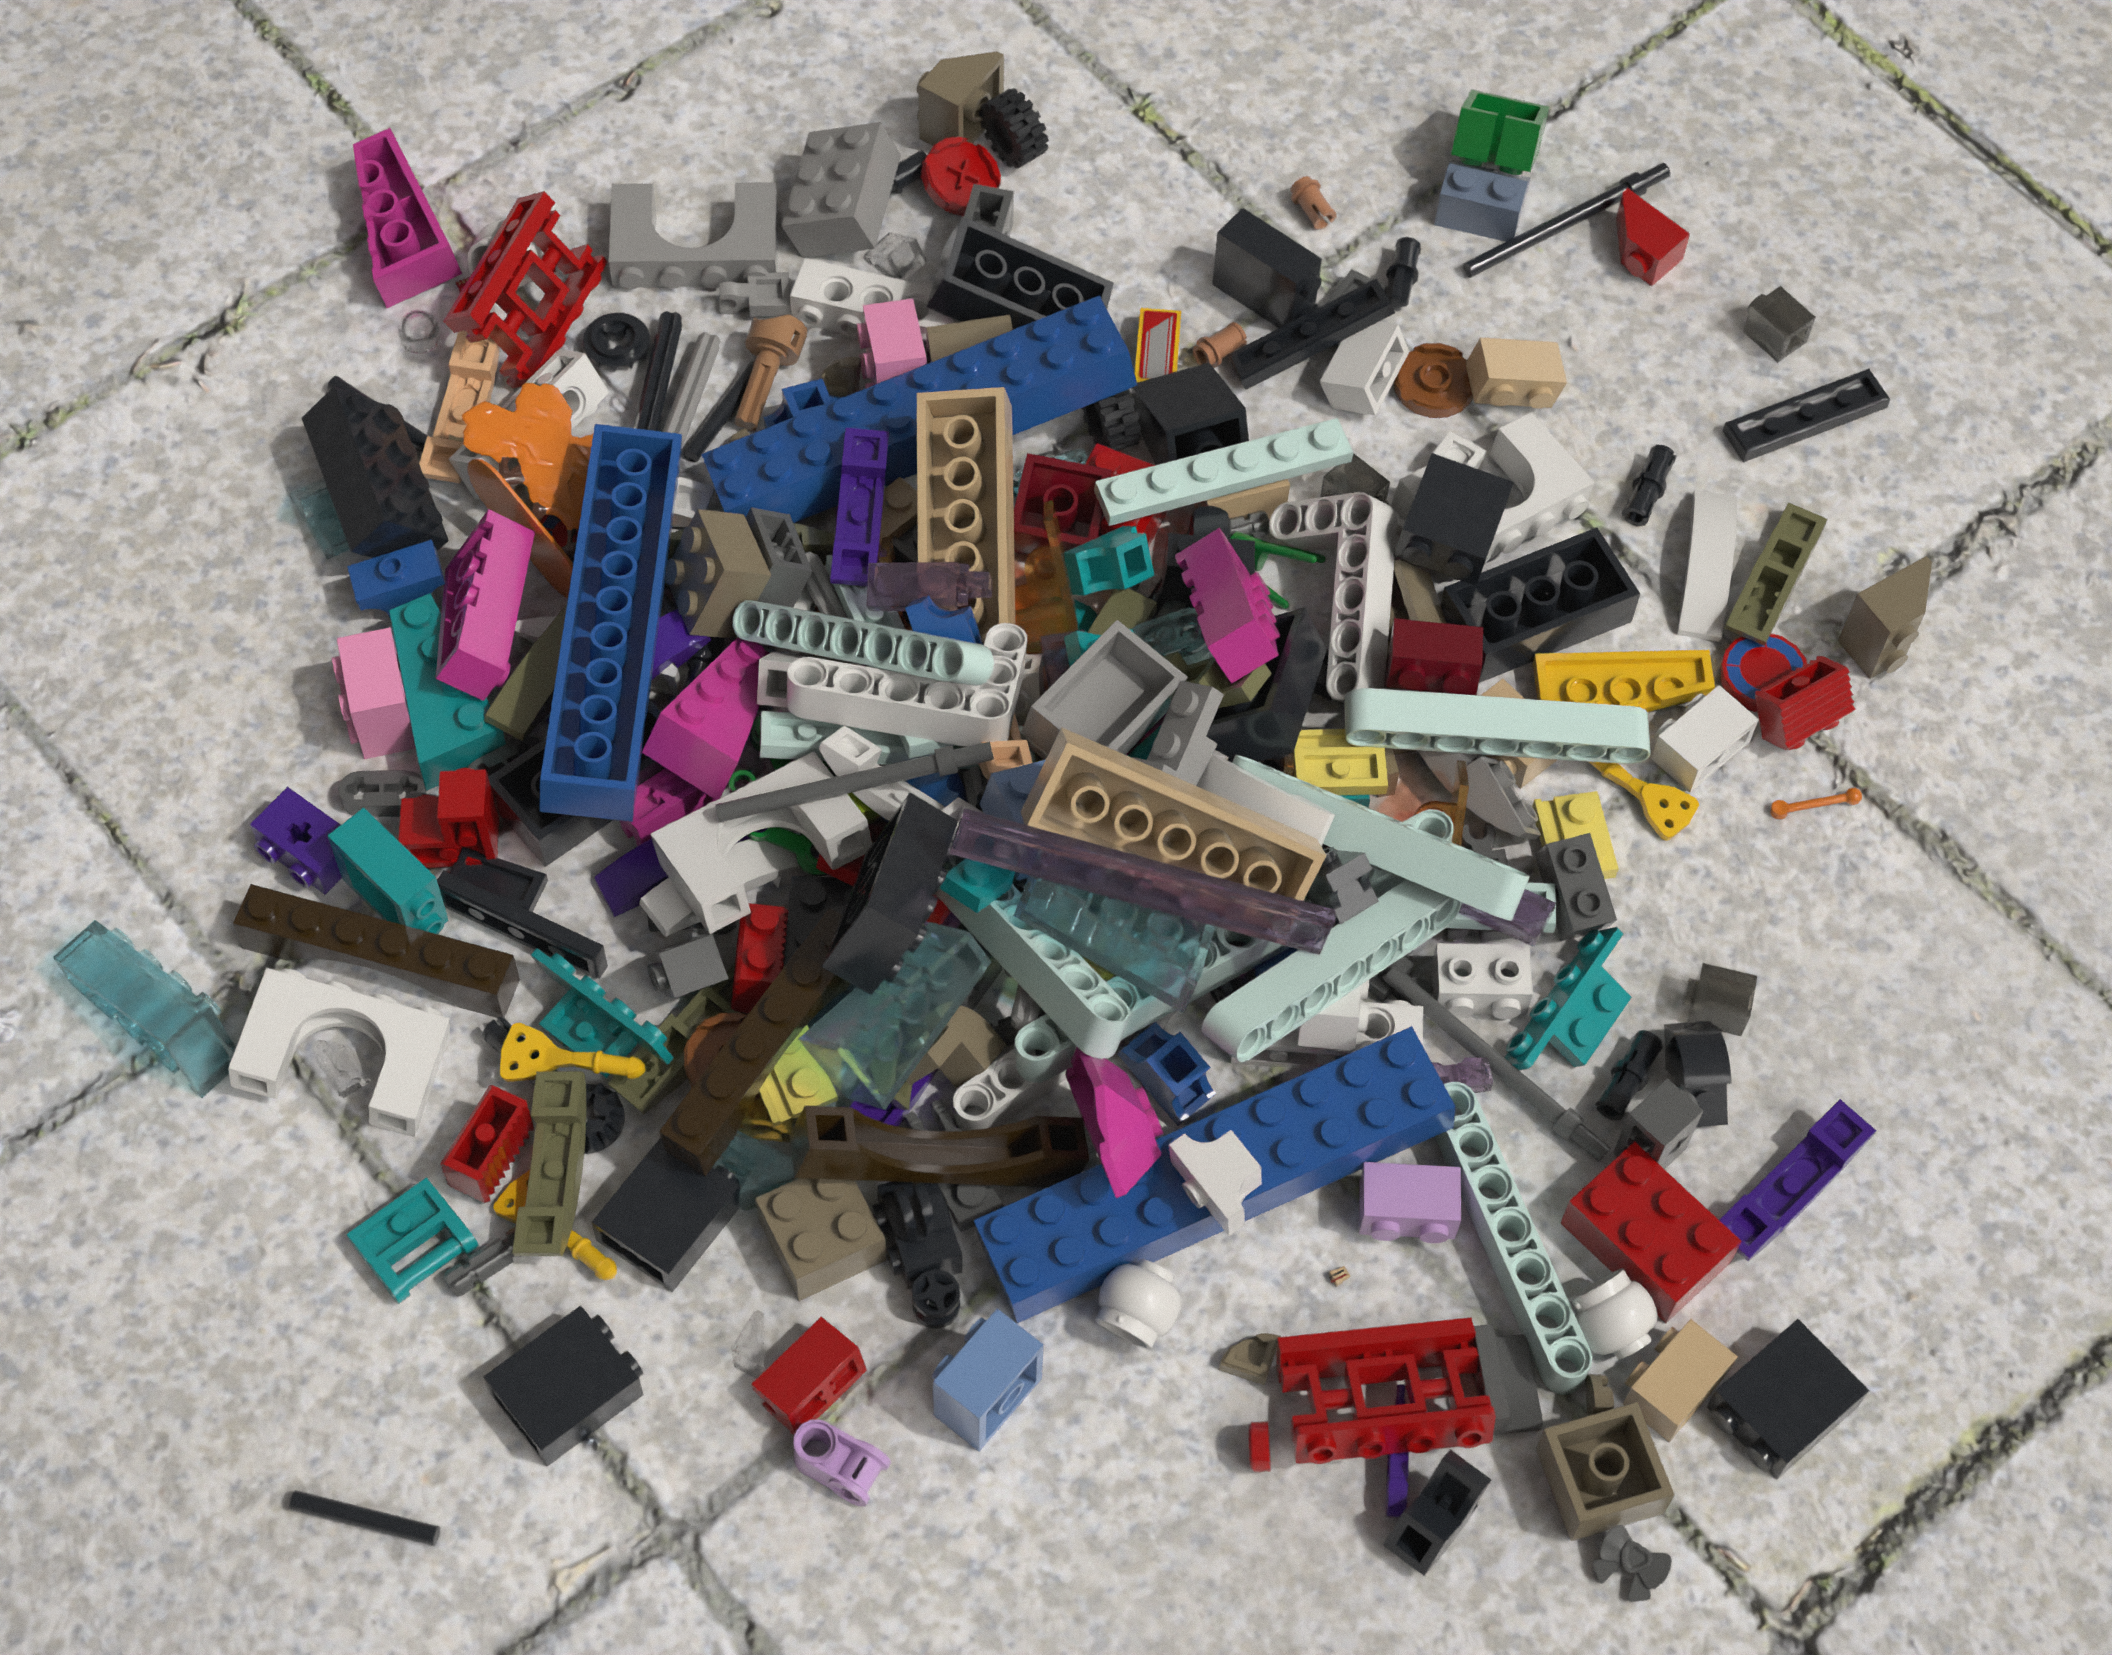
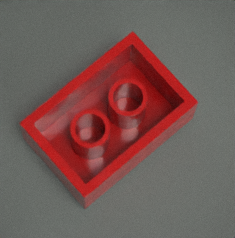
M1636 1142L1632 1143L1568 1202L1560 1223L1611 1272L1624 1269L1630 1281H1636L1642 1285L1653 1299L1657 1316L1665 1323L1673 1318L1731 1263L1742 1242Z

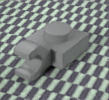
M789 272L767 273L766 277L748 276V283H719L721 314H735L743 308L749 307L750 317L791 315Z

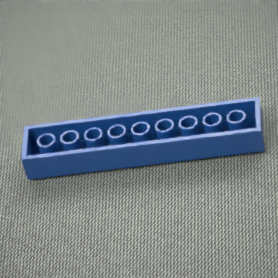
M1099 295L701 455L724 512L744 514L746 518L752 507L790 514L793 523L838 506L845 427L889 431L885 486L890 485L899 477L905 479L917 474V393L1004 387L1012 405L1013 436L1138 385L1129 350Z
M595 424L540 778V812L633 822L679 479L682 434Z
M1411 1026L1156 1139L1161 1156L1124 1196L1115 1197L1102 1164L982 1216L974 1220L981 1246L1018 1324L1102 1286L1105 1278L1117 1266L1123 1264L1137 1265L1140 1259L1154 1263L1225 1231L1205 1205L1198 1208L1190 1200L1182 1186L1186 1182L1185 1179L1171 1163L1169 1144L1183 1134H1186L1194 1141L1208 1143L1219 1139L1232 1130L1261 1166L1262 1184L1250 1192L1242 1201L1245 1221L1363 1169L1364 1162L1377 1163L1454 1128L1456 1106L1415 1030Z

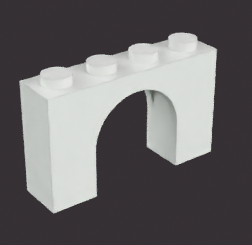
M1532 412L1498 429L1489 455L1517 485L1523 495L1524 502L1518 506L1504 509L1485 564L1490 558L1501 552L1508 554L1514 551L1524 540L1535 534L1536 536L1546 534L1556 523L1565 518L1574 519L1581 515L1589 505L1588 499L1595 484L1591 477ZM1426 466L1399 480L1391 506L1405 521Z
M814 751L651 833L659 864L709 934L751 913L743 882L726 860L729 851L735 843L749 833L770 827H784L796 830L813 843L832 870L864 855L872 845L867 819L848 794L719 822L716 804L833 778L834 776Z
M266 968L228 1068L231 1087L277 1099L292 1057L298 1046L307 1037L317 1031L330 1027L353 1028L370 1036L378 1044L385 1058L369 1104V1125L415 1137L450 1038V1018L444 1017L441 1012L430 1007L420 1006L415 1009L400 1005L393 998L383 994L368 996L353 992L350 987L339 982L328 981L324 984L309 980L302 973L292 969L277 971Z

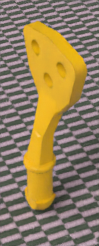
M1589 762L1602 773V777H1606L1622 786L1640 800L1646 820L1659 837L1665 841L1672 839L1685 829L1699 807V802L1695 797L1673 786L1648 784L1633 777L1619 763ZM1659 802L1664 803L1666 808L1661 807ZM1680 804L1685 805L1687 809H1683ZM1665 822L1669 823L1671 828L1666 827Z
M520 1022L514 1023L511 1026L501 1048L500 1075L506 1082L536 1079V1072H550L563 1067H579L591 1070L595 1074L602 1072L627 1076L628 1079L639 1078L645 1072V1065L638 1057L631 1056L629 1058L604 1054L600 1050L597 1052H571L558 1048L543 1032ZM519 1036H526L523 1042H517ZM532 1053H539L538 1058L531 1059ZM512 1064H519L516 1070H510Z
M530 1170L511 1182L494 1203L493 1209L497 1216L516 1224L518 1207H525ZM509 1203H514L512 1207L507 1208ZM571 1230L567 1247L571 1251L572 1257L581 1260L595 1272L594 1274L597 1278L602 1280L614 1278L617 1274V1266L613 1259L606 1257L592 1245L591 1240L583 1238Z

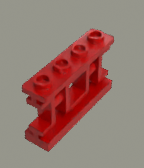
M545 191L520 197L516 200L443 320L454 333L466 331L468 334L465 338L470 343L487 340L490 337L508 355L499 372L504 377L509 376L506 383L512 389L522 387L564 345L568 329L582 314L585 300L590 292L601 282V273L608 263V260L603 255L593 257L591 255L593 249L588 244L570 250L553 233L552 230L561 215L556 210L551 211L555 202ZM532 241L544 253L541 259L533 250L527 251ZM556 266L564 275L569 274L564 283L553 272ZM525 275L545 293L535 311L515 293ZM495 303L507 314L504 321L495 312L489 313ZM519 328L528 336L533 335L528 345L516 334Z
M1472 1317L1277 1337L1276 1371L1278 1381L1281 1383L1282 1393L1307 1391L1312 1413L1292 1416L1291 1438L1292 1442H1294L1296 1463L1312 1462L1314 1464H1325L1339 1459L1358 1457L1373 1459L1386 1454L1405 1452L1420 1454L1433 1449L1451 1447L1474 1448L1481 1444L1491 1443L1493 1441L1496 1415L1494 1407L1491 1406L1490 1396L1465 1398L1459 1374L1477 1373L1479 1353L1477 1347L1474 1346L1475 1329ZM1441 1366L1443 1378L1420 1380L1417 1368ZM1344 1376L1346 1388L1322 1391L1319 1379ZM1404 1380L1409 1404L1366 1408L1361 1385ZM1449 1399L1451 1410L1427 1412L1425 1400ZM1351 1408L1352 1421L1328 1423L1326 1410Z

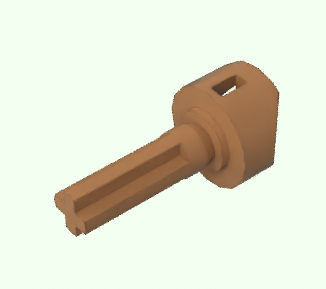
M787 314L764 320H758L755 317L752 319L744 343L745 347L756 358L735 418V424L738 427H746L749 431H756L779 366H790L798 362L807 337V327L794 316Z

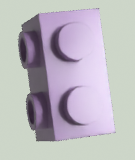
M1364 1162L1359 1181V1234L1371 1235L1374 1239L1381 1241L1396 1240L1400 1236L1419 1237L1421 1241L1426 1243H1442L1448 1239L1456 1238L1461 1223V1167Z

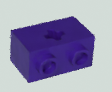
M287 786L250 823L256 840L254 844L255 849L268 862L274 864L276 861H279L286 866L291 877L301 886L309 888L312 885L324 895L342 879L328 839V835L341 824Z

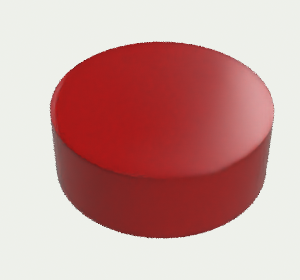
M1269 1421L1251 1422L1248 1425L1250 1469L1253 1472H1271Z

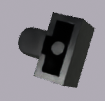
M1202 506L1195 509L1190 518L1188 535L1168 533L1162 566L1161 600L1191 603L1189 596L1192 595L1191 589L1194 586L1188 588L1184 583L1181 575L1184 571L1178 565L1175 558L1177 553L1220 528L1250 575L1255 573V541L1230 539V518L1223 509L1215 506Z
M887 1182L878 1185V1203L871 1205L872 1213L881 1232H888L892 1243L891 1247L886 1248L888 1261L894 1276L902 1274L907 1290L913 1287L914 1281L920 1274L928 1270L940 1269L949 1272L951 1275L962 1273V1252L938 1184Z

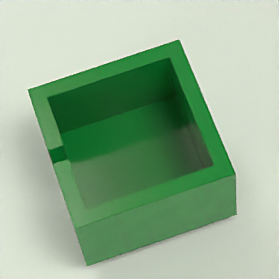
M1471 89L1461 107L1451 155L1460 157L1462 163L1472 166H1482L1487 161L1495 162L1494 165H1498L1499 170L1507 174L1522 175L1523 171L1531 172L1540 151L1550 107Z

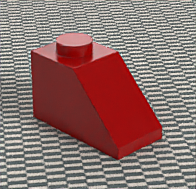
M1629 188L1624 190L1616 215L1620 263L1632 275L1641 278L1647 284L1653 286L1683 260L1690 233Z

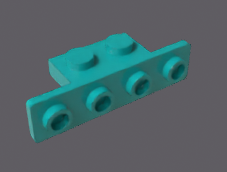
M1618 927L1599 931L1597 929L1592 930L1580 940L1577 946L1579 952L1572 962L1564 966L1556 974L1553 989L1547 997L1540 1000L1530 1012L1531 1020L1524 1030L1516 1034L1506 1046L1508 1053L1504 1058L1519 1071L1529 1069L1548 1042L1573 1067L1585 1066L1632 998L1602 967L1624 934Z
M538 948L531 953V957L543 971L568 990L541 1020L539 1025L547 1034L569 1051L597 1052L600 1050L604 1054L626 1057L637 1044H640L666 1065L673 1060L674 1057L663 1045L668 1038L655 1025L647 1020L642 1026L634 1021L637 1015L620 999L615 997L611 1003L603 998L606 992L600 985L587 975L581 980L573 975L576 972L575 968L558 953H554L551 958ZM600 1073L605 1078L610 1075L608 1073Z

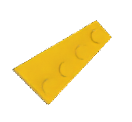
M1709 650L1535 654L1533 659L1537 700L1635 706L1650 712L1690 702L1700 693L1707 696L1715 689Z

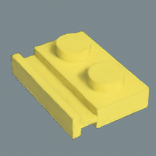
M1345 729L1300 731L1293 752L1294 777L1337 795H1379L1387 793L1388 779L1385 748L1361 747L1349 744L1346 741Z
M1598 791L1556 796L1553 800L1543 802L1541 799H1534L1532 807L1538 817L1536 827L1541 833L1539 838L1542 848L1548 843L1590 833L1604 879L1616 878L1619 868Z
M807 1025L786 1049L759 1090L773 1127L791 1118L799 1117L804 1106H826L838 1101L836 1091Z

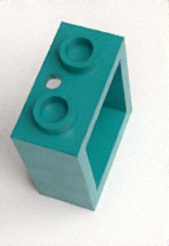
M364 807L328 835L342 880L383 920L435 934L441 932L444 924L449 920L436 877Z

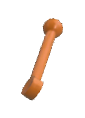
M1849 788L1843 794L1789 804L1783 800H1776L1772 803L1770 814L1779 820L1786 818L1789 812L1844 802L1856 805L1862 800V793L1857 788Z

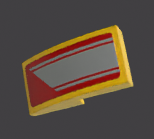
M1140 308L1135 364L1137 383L1177 372L1182 311Z

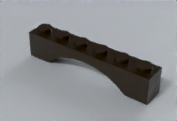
M250 884L233 921V926L245 950L286 961L295 959H324L367 967L418 985L459 1008L495 1018L500 1016L505 1018L520 981L513 954Z
M831 908L826 911L659 1130L666 1152L703 1176L708 1174L734 1139L756 1094L786 1049L815 1015L850 985L849 982L822 967L841 918V914Z
M804 1106L790 1134L795 1178L1050 1187L1081 1173L1090 1160L1083 1118L1035 1116L1016 1123L986 1129L926 1131L886 1124L867 1117L850 1107Z

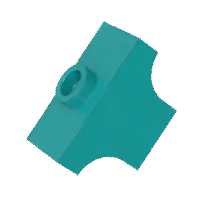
M1122 526L1063 553L1072 595L1085 596L1093 592L1109 589L1125 590L1155 576L1146 534L1137 533L1136 526Z

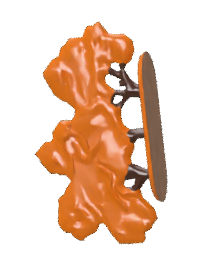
M525 383L516 397L515 404L517 410L514 412L483 401L462 414V420L467 424L463 431V445L471 452L491 456L499 463V470L497 471L484 460L472 459L468 463L467 471L476 494L488 509L535 531L530 560L554 589L568 598L577 543L573 542L572 537L575 531L579 530L593 434L581 438L572 436L571 416L573 410L569 407L558 388L545 383L540 386L534 383ZM512 458H517L519 464L510 471L507 465L508 461ZM523 483L528 488L529 497L533 503V510L526 506L510 485ZM545 515H554L563 522L568 533L565 546L560 547L541 524L540 518Z

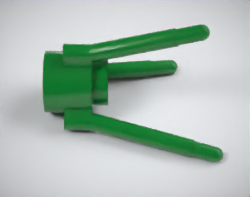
M1236 531L1230 538L1255 541L1256 571H1260L1263 568L1268 554L1311 564L1315 562L1324 563L1326 561L1324 555L1266 542L1240 531ZM1267 586L1270 591L1269 599L1281 608L1287 609L1289 602Z

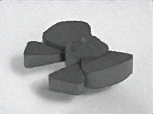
M1616 1525L1604 1537L1599 1552L1601 1559L1593 1561V1568L1598 1582L1601 1584L1621 1565H1623L1627 1572H1635L1627 1600L1629 1602L1649 1600L1651 1598L1650 1589L1657 1588L1665 1581L1671 1569L1672 1559L1666 1553L1650 1552L1647 1548L1633 1541L1623 1525Z

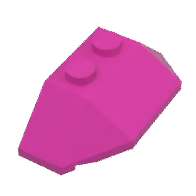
M1076 1047L1071 1058L1072 1067L1066 1070L1065 1076L1115 1197L1119 1198L1126 1195L1161 1156L1155 1137L1163 1135V1131L1143 1087L1134 1089L1126 1072L1106 1058L1091 1057Z

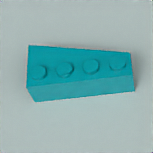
M430 593L389 610L418 763L426 791L439 786L440 771H455L460 768H468L476 759L506 744L503 730L484 721L485 714L491 706L487 698L483 701L436 679L441 612Z

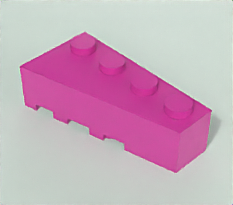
M387 128L354 143L353 150L357 176L363 199L362 209L368 231V248L373 264V280L386 307L394 306L461 275L462 272L450 244L391 128Z
M490 509L487 510L445 568L436 669L437 680L483 701L494 687L500 688L504 684L510 672L511 665L508 663L535 534V531Z
M1220 528L1216 529L1177 553L1175 558L1178 565L1184 571L1181 573L1184 583L1188 588L1194 586L1191 589L1192 595L1189 597L1198 614L1197 620L1207 648L1231 684L1277 657L1278 651L1275 639L1280 637L1274 625L1277 621L1271 611L1274 607L1268 597L1270 591L1258 572L1250 575Z
M737 637L660 713L642 753L715 800L720 799L738 764L760 704H757L759 659L770 653L759 643Z

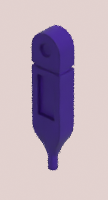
M1403 1384L1397 1385L1395 1405L1406 1404L1405 1385ZM1409 1452L1387 1455L1386 1517L1400 1518L1407 1508Z

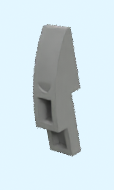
M1180 681L1147 760L1135 757L1133 759L1196 786L1210 761L1211 754L1213 755L1217 743L1206 737L1224 694L1211 686Z
M1418 750L1430 770L1443 786L1477 816L1493 826L1520 838L1535 840L1541 836L1535 825L1538 821L1535 810L1527 800L1519 798L1512 786L1516 783V779L1510 768L1503 761L1498 762L1496 759L1483 756L1477 759L1476 757L1479 754Z

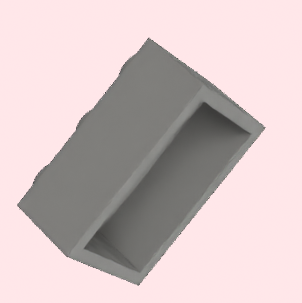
M881 122L809 132L781 225L803 258L875 249L901 157L900 152Z
M1116 620L1031 706L1022 733L1047 754H1049L1062 727L1126 755L1167 713L1180 681H1186L1188 677L1121 622Z

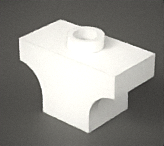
M1230 1130L1219 1139L1208 1143L1194 1141L1186 1134L1170 1143L1171 1163L1185 1179L1186 1182L1182 1186L1194 1205L1198 1208L1205 1205L1229 1236L1245 1225L1242 1201L1250 1192L1262 1184L1261 1166L1233 1131Z

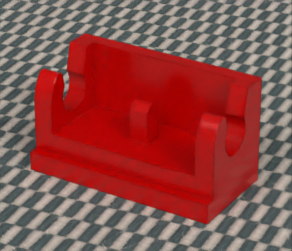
M821 1316L751 1386L753 1391L764 1400L762 1406L795 1436L796 1430L803 1423L809 1420H817L867 1371L859 1347Z

